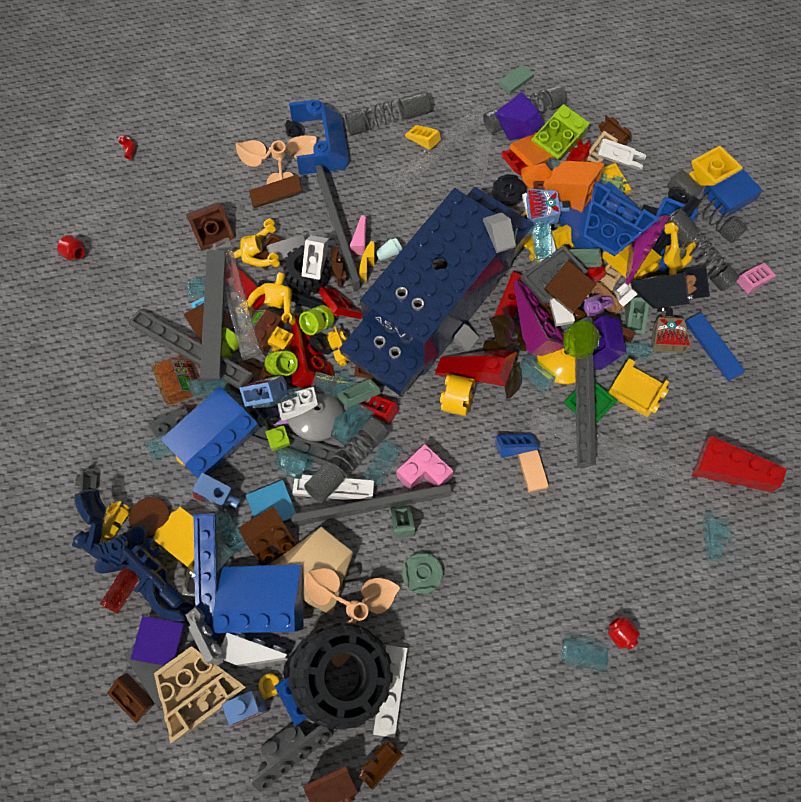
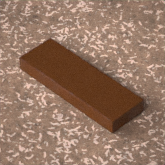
M296 174L249 190L252 206L257 208L303 193L300 177Z

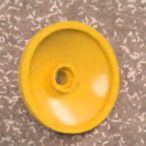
M562 333L568 346L544 356L537 355V363L541 372L548 379L559 384L576 383L575 335Z

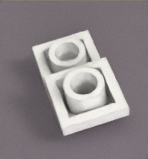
M314 387L296 391L294 397L277 401L282 421L301 415L318 405Z

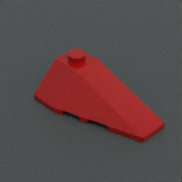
M494 349L441 357L435 374L445 377L447 374H454L473 378L475 382L506 386L517 353L516 351Z

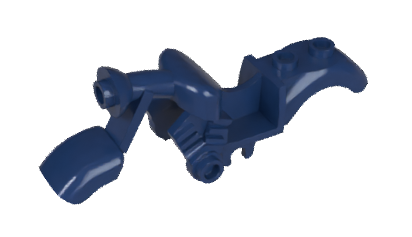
M88 489L75 494L77 511L85 523L91 526L89 531H81L73 538L72 546L84 549L88 554L97 559L94 566L97 573H111L125 568L134 571L140 579L134 591L136 593L140 592L144 599L149 602L152 609L164 620H188L186 614L194 609L195 603L183 600L178 592L168 583L167 564L158 556L162 550L161 546L157 547V549L152 548L151 543L154 541V538H150L143 543V540L148 535L147 527L138 525L132 528V530L119 534L112 540L100 544L104 523L103 518L106 513V507L101 501L100 494L94 489Z

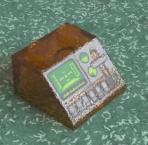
M168 359L151 366L167 406L204 393L192 361Z

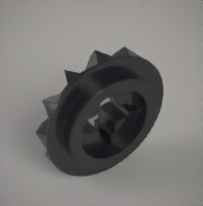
M679 186L672 187L668 191V197L680 203L686 204L690 199L689 194Z

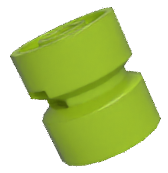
M325 305L307 310L299 317L300 327L308 335H314L325 330L334 323L333 312Z
M224 327L222 356L229 359L232 356L231 351L235 352L242 345V341L234 332Z
M273 351L265 359L266 370L275 376H289L296 371L298 366L296 356L290 351Z

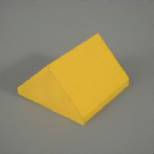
M721 146L710 150L691 162L700 186L716 185L743 169Z

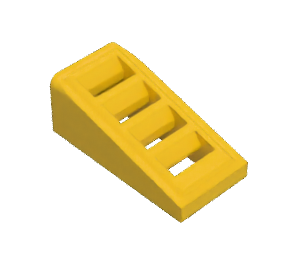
M415 125L405 134L406 138L428 150H431L441 141L438 130Z

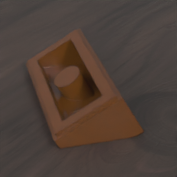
M128 673L118 677L107 692L135 723L155 704L151 697Z

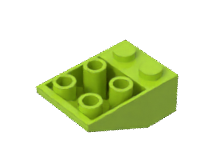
M563 104L535 134L531 141L556 160H559L574 148L579 140L584 138L590 123Z

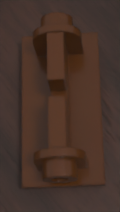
M605 115V123L601 122L598 126L600 131H605L610 135L614 133L613 137L618 139L617 143L626 146L627 140L631 142V131L626 127L622 128L618 125L619 122L614 117L610 118Z
M389 740L386 743L383 742V745L374 754L377 757L376 760L373 761L370 758L363 768L360 769L361 772L358 776L372 790L403 756Z

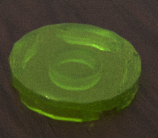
M588 321L574 323L568 328L564 336L563 345L566 353L577 359L590 356L593 349L596 350L599 344V331Z

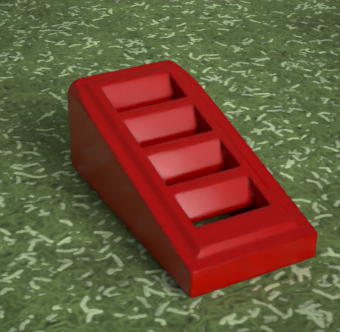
M378 395L372 397L367 405L364 404L366 400L355 405L389 425L399 412L395 402Z

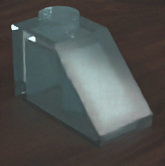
M360 403L352 406L335 418L331 436L342 444L351 442V437L358 435V430L372 417L373 411Z

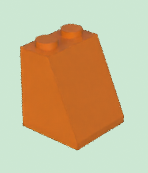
M562 161L558 167L553 169L551 177L546 178L543 188L545 190L557 191L559 201H569L570 208L583 212L591 201L595 181L600 183L604 163Z

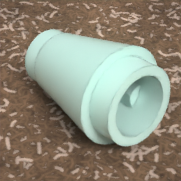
M396 238L389 239L375 254L379 261L398 255L402 247Z

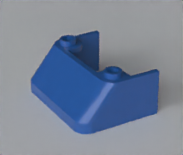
M319 100L289 103L292 122L298 123L323 119L326 141L315 143L313 146L314 154L296 156L299 175L316 173L315 166L321 165L324 172L347 168L349 158L342 116Z

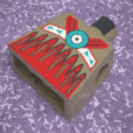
M673 310L663 311L662 317L657 318L653 325L650 351L686 353L691 346L685 320L683 318H674Z

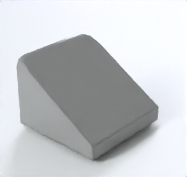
M464 324L454 336L453 342L469 352L479 340V337L468 325Z

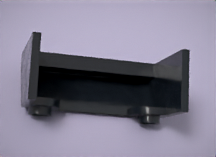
M706 267L678 271L677 274L673 275L665 273L630 281L631 289L653 309L657 308V312L667 311L671 306L690 304V299L710 297ZM694 275L696 281L693 286L697 289L689 295L686 276Z

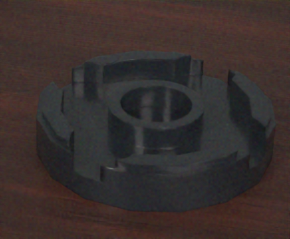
M506 174L494 181L492 194L494 199L505 206H514L523 201L522 195L526 193L527 187L523 180L518 179L517 176Z

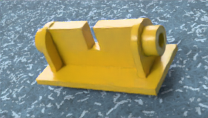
M334 326L335 332H329L327 337L332 350L340 348L348 338L345 331H341L336 326ZM339 349L333 352L337 364H340L341 367L347 365V361H350L340 354Z
M121 501L112 502L106 509L107 515L103 519L104 523L101 540L104 542L112 540L119 529L113 523L116 521L122 525L129 515L128 511L130 508L124 504L120 507Z

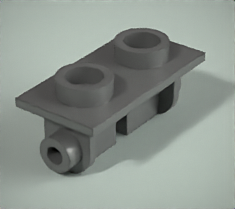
M180 406V408L170 411L169 415L165 413L155 418L152 417L149 425L154 435L157 437L171 431L188 415L187 407L182 408Z
M82 468L80 474H76L75 486H79V492L96 489L97 474H95L94 470H88L87 473H84V468Z

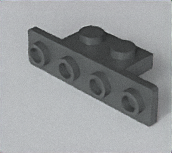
M292 723L259 749L268 766L250 779L251 784L259 792L269 788L282 775L287 774L295 765L308 758L313 751L326 744L332 738V733L327 727L320 725L305 736L299 724L295 726Z

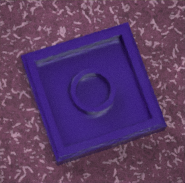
M142 616L130 659L165 666L177 657L185 624Z

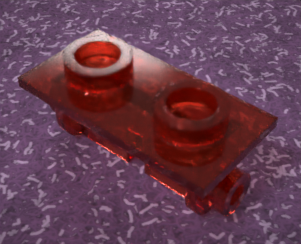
M126 568L121 570L100 602V605L118 614L137 584L139 577Z

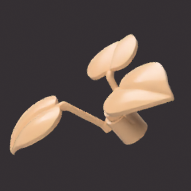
M315 136L294 137L288 141L287 146H285L284 142L277 140L272 143L267 153L263 143L251 140L236 143V150L241 161L250 167L259 166L262 159H267L272 153V157L278 160L279 173H273L268 177L267 184L293 176L290 172L282 173L281 160L285 158L286 153L289 156L293 155L295 160H297L296 156L314 154L313 146L317 138Z
M320 568L309 570L305 576V589L308 597L314 603L326 605L331 597L347 606L346 612L351 620L346 623H356L357 620H364L368 615V610L376 614L385 612L391 606L400 589L398 585L387 579L372 578L366 581L361 588V593L364 597L362 602H348L334 594L340 586L339 577L334 571ZM345 653L337 654L331 661L336 667H339L351 655Z

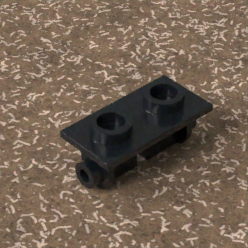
M268 403L246 406L251 415L256 414L257 417L255 419L261 428L265 426L269 431L268 426L278 422L277 414L269 407Z

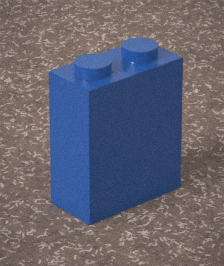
M742 169L716 185L706 186L703 194L706 196L710 193L707 199L711 203L717 199L713 206L718 210L723 205L719 212L724 217L730 211L726 216L728 217L757 200L763 190Z

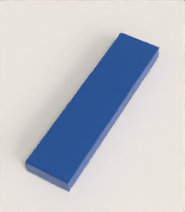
M702 312L685 321L686 326L728 382L745 372L744 368Z

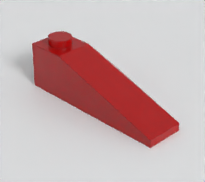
M294 314L296 322L292 325L291 329L294 339L291 342L290 352L296 356L298 366L296 371L290 375L292 385L305 389L335 384V376L330 362L326 363L322 356L324 354L319 352L310 343L309 338L312 335L302 331L299 324L300 316Z

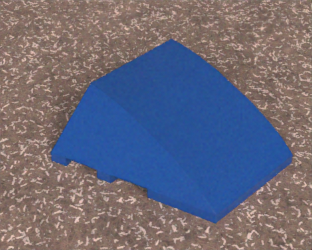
M595 181L582 238L615 257L660 218L645 209L643 211L637 209L610 193L611 189Z

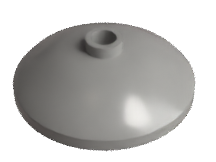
M314 387L318 403L315 407H319L320 410L312 408L301 415L287 419L290 428L299 437L309 441H324L333 437L340 430L344 420V409L340 400L333 393L323 388Z

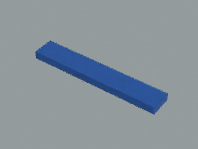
M216 513L193 514L195 607L201 609L205 615L204 621L213 632V610L218 591ZM213 633L214 641L219 640V633Z

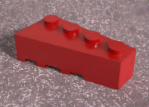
M710 436L703 444L691 476L774 492L782 486L787 469Z

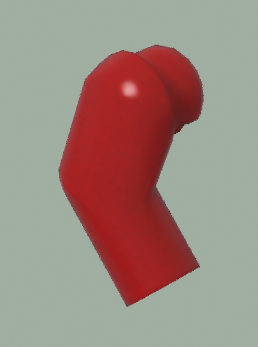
M122 135L119 137L118 142L125 149L124 157L132 160L136 147L135 143L130 138Z

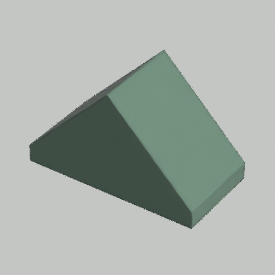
M634 297L625 307L626 328L635 331L637 334H645L649 305L641 297Z
M410 506L390 508L394 539L414 537L415 526Z

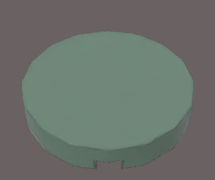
M418 553L412 555L404 564L402 578L410 591L426 595L439 587L443 578V569L441 563L432 555Z

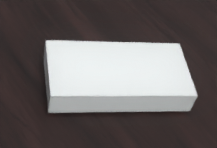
M624 282L614 291L622 306H625L637 295L631 289V283L627 285Z

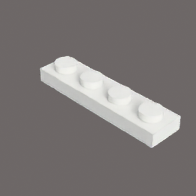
M295 474L294 496L311 497L305 490L304 484L312 475ZM344 478V481L328 498L355 501L373 499L374 481Z
M386 645V653H389L392 662L390 670L393 673V680L389 686L388 692L390 694L386 703L384 702L379 708L380 712L376 715L373 735L395 738L407 648Z

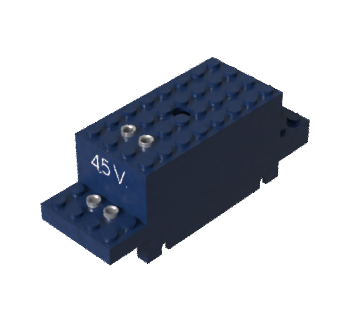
M475 186L468 195L454 188L360 299L363 320L339 348L340 354L396 394L402 396L420 373L425 375L433 366L434 360L441 356L453 341L456 333L468 322L495 288L499 278H503L510 269L511 261L532 236L535 224ZM503 213L511 219L516 247L496 253L483 218ZM437 258H442L446 260L448 265L445 269L436 270L433 268L432 262ZM420 303L421 307H415L414 305ZM378 341H383L382 345H377L376 343ZM397 351L399 354L393 356L392 352Z

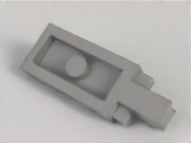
M194 607V609L186 614L190 623L188 628L205 663L220 665L224 661L221 655L222 650L215 643L212 637L213 632L204 621L205 615L200 608Z

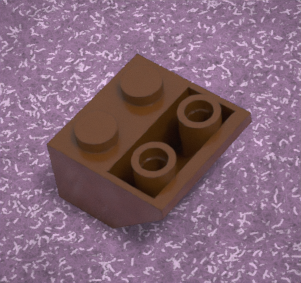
M274 506L238 527L245 543L261 566L269 564L297 545Z

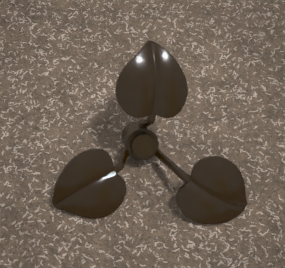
M497 315L489 319L493 326L496 340H485L483 344L484 351L494 349L506 350V346L518 343L521 351H527L520 323L517 327L518 340L510 341L515 330L512 317L509 315ZM514 363L505 386L507 399L511 398L520 389L522 384L521 368L514 366Z

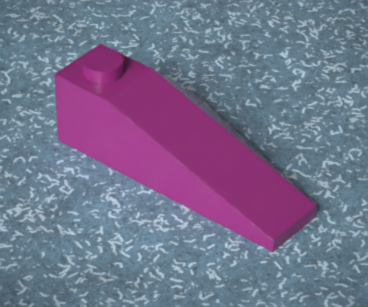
M660 216L657 222L629 244L625 284L629 285L630 281L634 278L658 240L669 216Z
M515 281L514 289L522 337L527 351L530 354L544 356L568 346L558 327L555 326L553 328L548 321L550 317L548 313L538 307L539 301L524 283Z

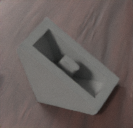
M499 213L483 218L496 253L516 247L509 217Z

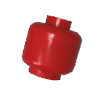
M66 235L59 240L57 251L65 259L75 262L82 259L85 255V245L76 237Z
M620 616L608 625V635L619 649L628 648L630 650L639 643L637 639L640 636V632L629 618H622Z

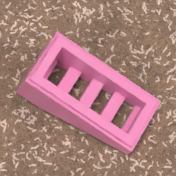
M361 215L351 241V255H363L365 251V215Z
M762 263L740 275L737 283L749 294L775 278L776 275L765 263Z

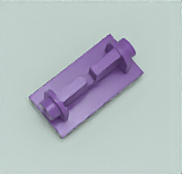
M601 294L584 299V310L588 317L602 313L604 308H609L613 305L611 297H602Z

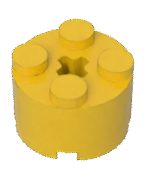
M447 374L445 379L446 391H442L440 403H442L441 410L467 417L473 399L471 388H475V379Z

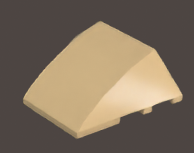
M320 527L270 565L303 564V600L333 616L337 600L331 597L326 605L314 603L307 595L305 576L309 570L320 568L334 571L340 580L339 589L334 594L340 596V589L343 579L346 577L353 551L326 529Z
M192 646L154 673L165 715L164 719L167 723L170 744L193 731L221 710L223 703L236 698L246 688L219 666L205 663L202 654Z

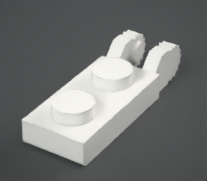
M602 139L597 157L626 167L642 170L643 165L632 160L633 158L645 160L646 155L636 151L634 148L608 139Z

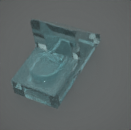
M278 448L275 468L294 479H302L308 455Z
M707 517L702 521L707 561H716L723 554V546L720 541H730L734 538V535L713 517Z

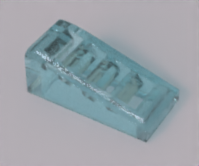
M625 342L627 353L615 361L628 360L629 358L631 360H646L650 358L654 350L652 347Z

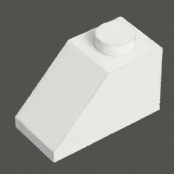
M310 235L306 239L302 267L303 277L320 280L327 256L328 238Z

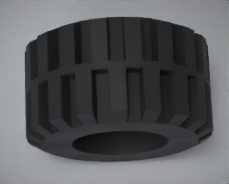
M301 245L299 249L295 247L293 252L289 251L287 253L288 257L284 258L283 270L285 279L292 291L296 292L297 290L300 294L304 292L305 295H310L309 293L313 292L314 295L317 294V290H320L323 285L327 286L328 280H330L328 258L326 256L320 280L303 277L298 272L303 267L305 247Z

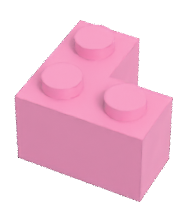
M425 444L397 470V478L410 491L423 478L436 487L445 485L453 475V470Z

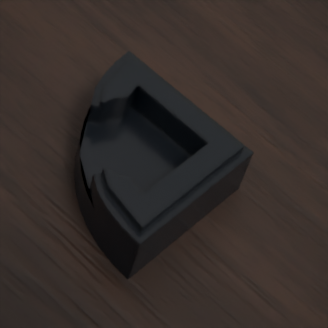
M290 120L286 121L287 136H304L303 130L296 123Z
M312 335L309 338L310 343L319 352L326 355L333 352L325 336Z

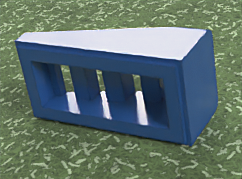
M502 434L495 436V445L501 458L539 449L533 434Z

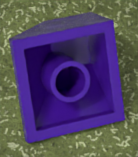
M520 92L495 112L509 141L530 136L545 125L538 110L523 92Z

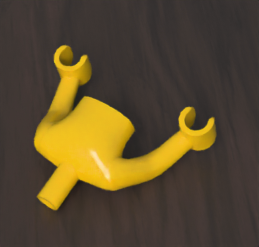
M269 218L264 222L265 228L255 235L241 238L240 249L230 253L231 259L235 260L241 257L244 263L253 266L265 267L272 265L273 267H278L280 262L278 261L279 256L276 253H271L267 259L254 258L257 253L262 252L261 239L269 232H275V222Z
M673 222L665 224L666 234H671V245L665 247L663 258L664 263L669 267V275L677 274L678 271L687 266L693 255H689L696 248V243H691L684 249L686 254L681 259V249L679 248L677 236L679 228Z
M278 272L275 284L265 283L255 289L250 294L246 303L239 306V313L244 315L246 310V315L251 316L253 313L251 307L254 301L259 296L265 294L264 304L275 308H282L284 304L282 321L287 323V319L290 317V324H295L296 319L291 314L292 290L282 285L285 274Z

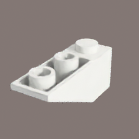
M226 633L221 645V655L224 661L239 667L287 660L289 657L284 653L285 649L273 645L272 649L265 647L266 642L256 638L253 641L246 640V635L242 633H233V635Z

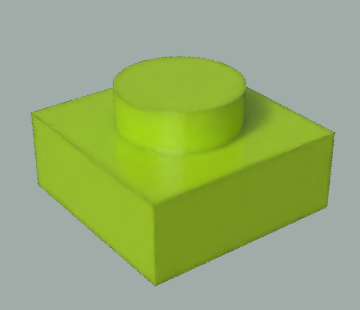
M284 425L265 432L272 451L290 446Z

